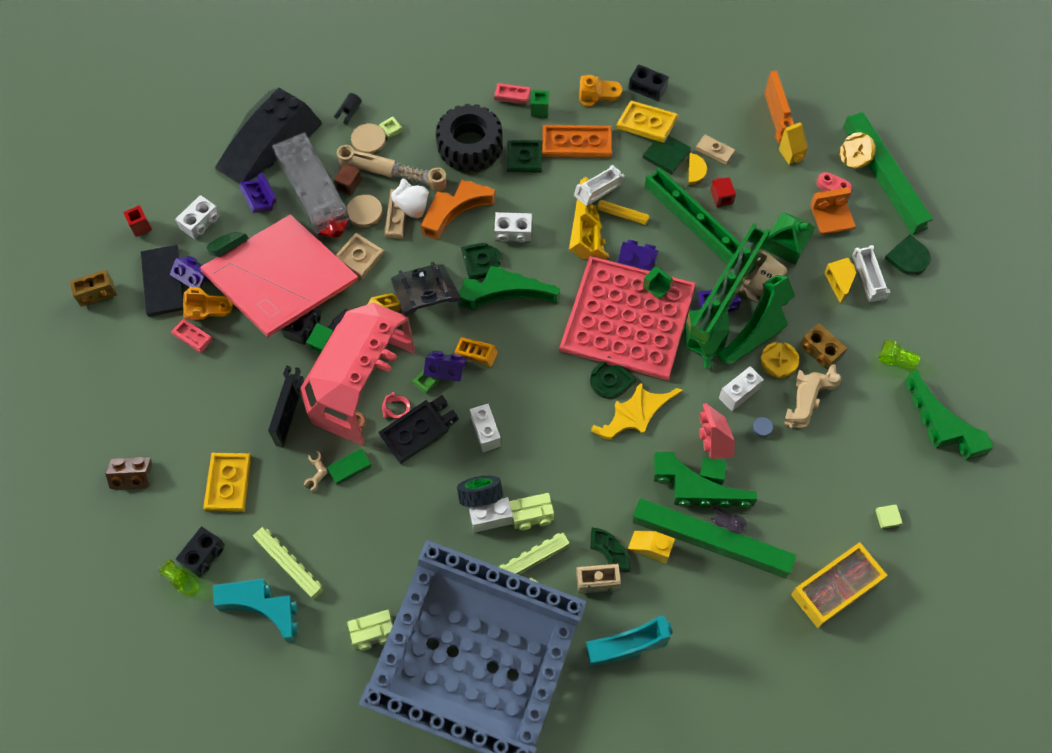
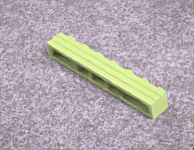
M260 528L253 535L254 539L314 600L323 592L322 585L312 579L314 577L310 572L306 573L304 571L305 567L301 563L298 564L296 562L297 559L292 554L289 555L287 553L288 550L285 546L281 547L279 545L280 541L276 537L274 539L271 537L272 533L268 529Z
M558 533L552 539L542 542V545L534 546L531 551L522 553L517 559L513 558L508 564H502L499 568L520 575L567 549L570 543L564 533Z

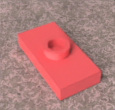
M497 83L494 100L528 105L531 87Z
M184 318L171 331L172 335L200 354L213 341L210 335Z

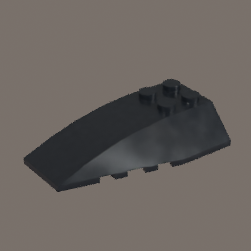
M280 87L272 89L246 114L216 164L215 169L238 184L250 181L258 176L261 170L274 165L273 162L277 160L274 153L275 149L287 145L290 152L295 149L294 141L304 137L308 139L322 125V121L305 102Z

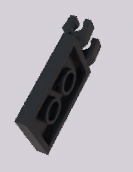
M287 365L283 372L285 381L268 429L275 445L279 447H284L300 397V388L304 383L303 376H300V368L296 367L295 374L289 375L292 369Z
M443 395L432 402L423 401L378 432L400 465L449 432V426L459 420L458 415L453 409L443 416L438 412L448 406L447 400Z

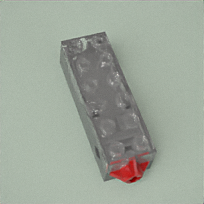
M305 132L273 145L277 162L318 240L321 241L328 237L338 238L343 234L344 230L351 228L352 225L348 211Z

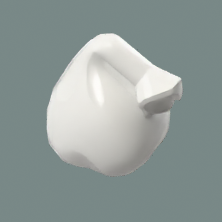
M402 179L399 187L391 193V198L405 214L412 218H421L425 211L429 191L423 186H412L407 180Z

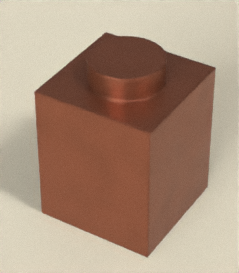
M347 164L342 166L334 178L336 190L350 196L353 195L362 181L360 170L355 166Z

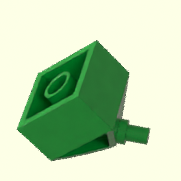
M782 211L769 234L768 242L763 250L797 265L812 238L816 226Z
M700 310L689 311L685 326L686 348L701 354L704 359V368H711L714 355L725 347L730 331L728 310L707 345L689 338L691 324Z

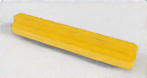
M600 200L598 203V210L644 225H647L649 221V215L603 200Z

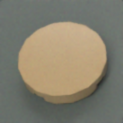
M363 124L353 131L351 142L356 151L373 155L375 154L374 152L383 149L386 144V136L380 126Z
M360 195L349 202L346 212L353 225L367 228L379 222L383 210L380 201L376 197Z

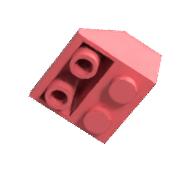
M707 403L703 404V412H700L702 428H699V435L701 440L704 439L705 452L708 451L710 459L734 457L735 440L726 417Z

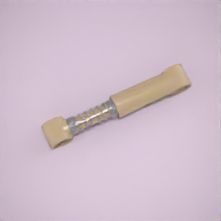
M343 145L337 150L341 168L344 164L355 166L360 170L392 178L394 176H402L403 179L406 177L407 180L411 179L412 181L416 180V182L420 181L423 184H427L434 192H442L447 188L446 173L442 168H433L430 171L418 170V168L414 169V167L409 168V166L405 167L404 164L401 166L396 160L355 151L349 145Z

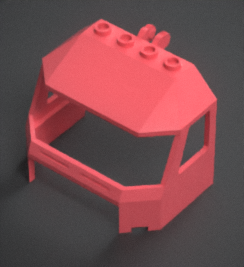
M375 303L345 313L300 388L306 412L312 425L364 446L365 441L362 436V429L359 427L355 415L361 391L375 368L386 372L391 370L390 364L380 360L383 357L395 362L398 357L393 352L386 350L387 344L414 354L415 346L409 317H404V315ZM402 324L403 331L396 328ZM309 383H311L317 401L313 407L310 406L305 390ZM328 407L346 415L349 422L325 413V408Z

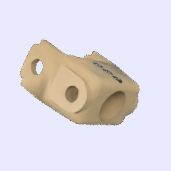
M765 251L761 252L760 258L757 259L755 265L756 268L748 274L737 293L744 298L756 302L760 300L764 288L763 283L777 274L785 276L787 273V268Z

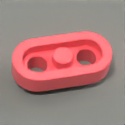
M821 173L817 179V187L822 191L840 189L842 187H849L850 191H852L850 182L831 173Z

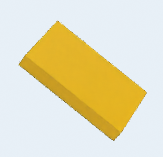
M630 101L616 127L619 130L664 143L678 119V114Z
M211 453L203 506L204 511L245 512L252 460L251 454Z

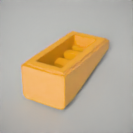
M461 337L454 354H460L462 358L492 367L498 351L492 344ZM466 344H467L468 347H467V349H466V352H464L463 350H464V348H465V346H466Z

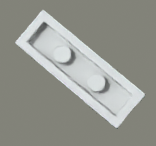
M611 165L606 171L583 184H578L574 196L587 206L620 187L625 175L621 174L615 166Z
M873 245L868 248H855L852 255L868 302L886 300L890 294V290L886 287L875 257Z

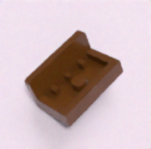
M151 457L111 459L105 473L109 488H148L150 485L148 474L152 466Z

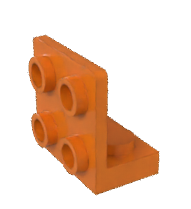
M849 187L814 193L810 207L821 235L855 228V223L847 204L851 195Z

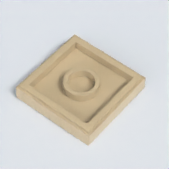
M355 233L335 256L358 277L363 279L385 252L380 247Z

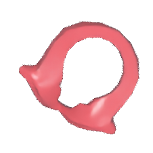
M394 392L387 395L382 404L383 418L398 419L409 412L410 402L408 399L395 395ZM403 402L406 404L407 409L403 414L396 415L386 406V403Z

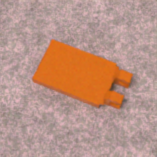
M771 71L764 95L777 131L775 138L778 143H781V135H783L785 128H787V125L789 127L794 125V122L790 116L791 111L778 72Z

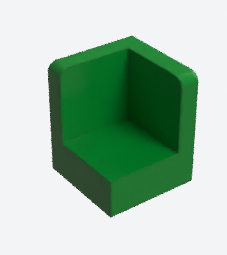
M532 90L531 117L547 118L549 91Z
M655 266L644 277L643 288L656 298L661 299L671 289L673 278Z
M317 323L306 342L311 350L321 354L333 330Z
M704 457L702 459L700 476L722 485L725 478L727 461Z

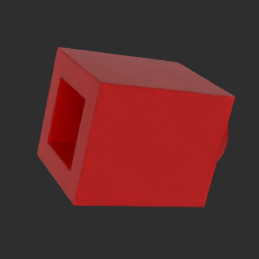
M720 177L712 180L710 191L716 208L734 204L736 192L730 177Z
M140 205L123 212L135 237L152 231L150 223Z

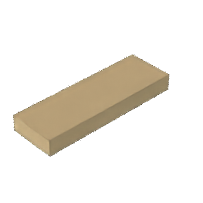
M391 189L385 238L403 239L406 214L393 202L391 193L394 190Z

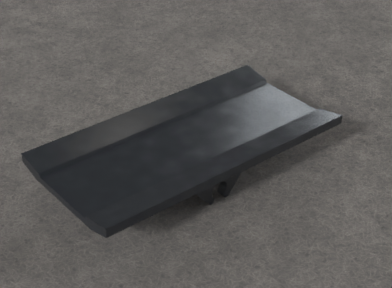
M431 262L430 266L407 272L400 270L399 274L391 278L404 317L424 307L447 301H462L445 266L442 264Z

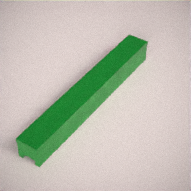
M864 112L847 116L843 127L849 136L854 133H864L874 140L876 146L875 155L868 164V167L911 234L914 235L928 229L927 223L932 221L933 218Z
M660 167L652 175L648 174L644 186L728 265L741 243ZM756 263L754 264L750 272H752L756 268Z
M752 224L691 324L689 338L705 345L708 344L766 246L770 229L764 231L756 228L757 224Z
M639 498L633 514L632 523L783 578H787L791 574L797 555Z

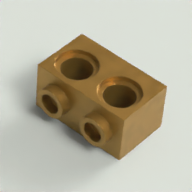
M107 270L69 281L73 297L80 307L117 296L114 282Z
M820 323L804 335L800 343L802 349L814 357L817 363L827 370L831 365L838 362L847 350V347Z

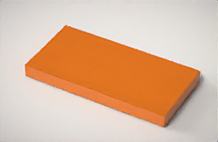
M543 125L542 157L612 158V126Z

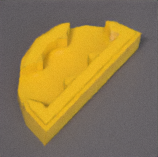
M692 153L689 156L688 186L696 185L697 182L704 179L707 171L706 162L703 158Z

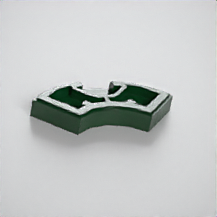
M592 527L590 549L604 555L608 565L618 564L619 571L630 572L629 557L624 546L611 533Z

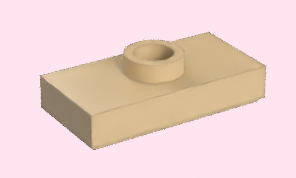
M704 135L696 146L697 151L724 165H727L735 153V149L707 135Z

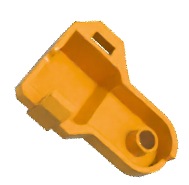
M582 75L580 77L579 101L583 106L592 107L599 100L616 101L621 97L622 86L618 82L602 81L594 75Z
M190 287L184 292L183 316L189 320H204L208 316L226 317L230 315L233 303L225 296H209L200 287Z

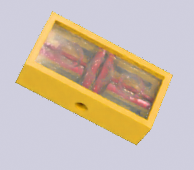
M859 542L797 586L791 593V596L818 629L880 584L888 575Z

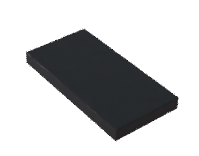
M177 245L141 251L145 307L148 317L183 310L184 295L182 282L170 275L175 259L180 258Z

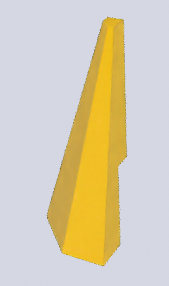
M584 177L580 180V184L585 183L589 179ZM577 199L569 250L581 259H589L590 256L606 260L609 258V253L604 250L606 242L605 239L601 238L600 230L602 226L597 206L593 205V203L586 206Z

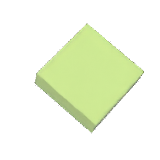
M394 117L379 124L388 139L403 132V128Z
M897 504L876 508L875 511L881 529L901 526L903 524Z

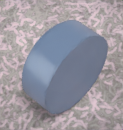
M765 417L756 419L752 426L753 433L760 438L768 437L773 430L772 422Z

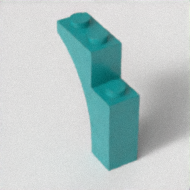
M264 579L213 585L214 606L218 611L241 609L256 612L276 624L287 643L296 642L295 635L299 633L298 623L294 621V614H297L296 601L293 602L290 595L268 598L271 597V586Z
M660 616L635 629L586 642L590 667L640 657L641 652L666 647L670 640V635L673 634L670 621L667 622L665 616Z

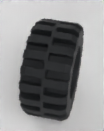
M465 104V106L458 105L455 106V109L448 110L446 115L443 114L436 126L437 149L441 159L444 162L446 161L449 167L454 166L455 170H464V172H470L471 170L477 172L481 168H488L489 164H494L496 158L500 157L501 150L503 149L502 126L496 114L492 111L489 112V109L484 106L481 108L478 104H474V106L470 104ZM467 132H475L484 137L479 142L473 144H463L455 140L459 135Z

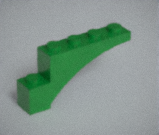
M490 266L483 284L478 280L465 278L458 292L462 301L458 302V305L475 311L479 306L513 298H533L558 303L560 288L553 284L542 283L535 278L530 279L519 273L506 271L501 267Z
M777 274L763 283L764 288L752 317L739 335L727 347L717 353L719 361L729 365L737 362L740 357L752 352L755 347L764 344L770 337L781 333L782 329L788 326L781 306L787 305L791 299L796 297L788 277Z
M918 370L909 373L905 379V386L911 392L913 404L919 410L921 422L926 426L928 438L934 444L935 449L958 443L960 454L963 455L965 460L987 455L994 448L986 430L977 429L951 413L931 393Z
M654 452L653 481H658L661 484L673 482L674 504H679L681 507H689L691 505L710 507L711 505H719L722 508L731 506L750 508L755 505L757 501L756 491L738 490L714 483L690 470L675 457V452Z

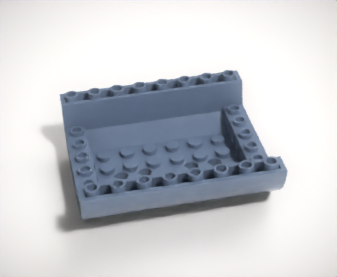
M426 539L411 583L370 683H367L359 705L481 753H535V745L576 626L581 621L587 601ZM436 639L439 647L436 650H430L426 644L428 640ZM453 646L458 649L459 654L457 657L451 658L447 655L446 651L449 647ZM489 662H495L498 665L499 669L496 673L488 672L486 666ZM507 671H517L518 679L510 681L507 678Z

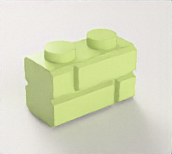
M549 493L509 501L515 529L527 530L531 528V525L539 524V526H546L551 521H554V512Z
M389 610L347 622L352 644L355 650L359 649V651L372 648L371 645L376 643L385 645L393 626Z

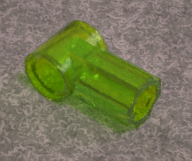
M886 340L883 343L878 359L886 365L897 364L914 371L919 363L920 354L901 348V345L896 341Z

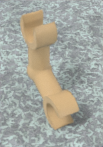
M317 451L318 458L316 460H312L310 455L308 456L310 462L318 470L313 478H309L304 482L305 488L309 484L314 483V486L310 489L312 493L317 491L318 483L328 473L322 463L323 458L319 451Z

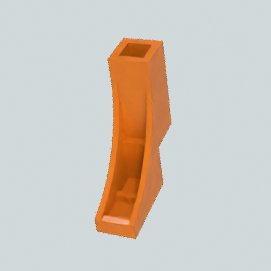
M461 180L454 196L437 191L421 224L422 235L439 240L448 224L461 213L479 206L494 205L496 200L495 190L488 186L475 184L472 181Z

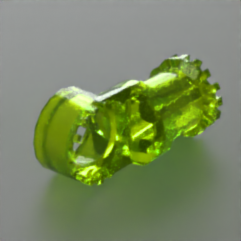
M169 559L164 562V565H161L162 567L159 568L158 572L159 575L169 579L171 585L183 595L191 597L198 592L199 583L185 570H180L175 566L173 560ZM192 581L194 584L193 588L190 591H184V584Z

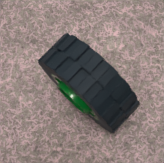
M497 476L473 477L462 481L457 486L459 503L466 507L490 505L503 497L501 479Z

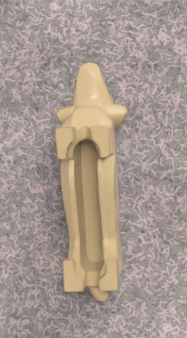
M831 365L826 375L817 372L804 375L803 371L799 370L796 387H798L796 396L797 408L794 413L791 409L787 410L785 427L789 426L791 429L805 428L809 425L813 410H818L820 399H817L818 393L824 389L836 390L841 383V376L837 374L836 365Z

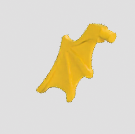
M641 383L636 387L634 395L624 403L616 401L615 416L608 426L604 425L601 428L593 425L591 432L600 435L599 437L605 440H612L619 433L628 429H636L642 434L646 431L647 425L654 414L668 401L681 394L682 389L675 388L669 393L654 394L643 389V384Z

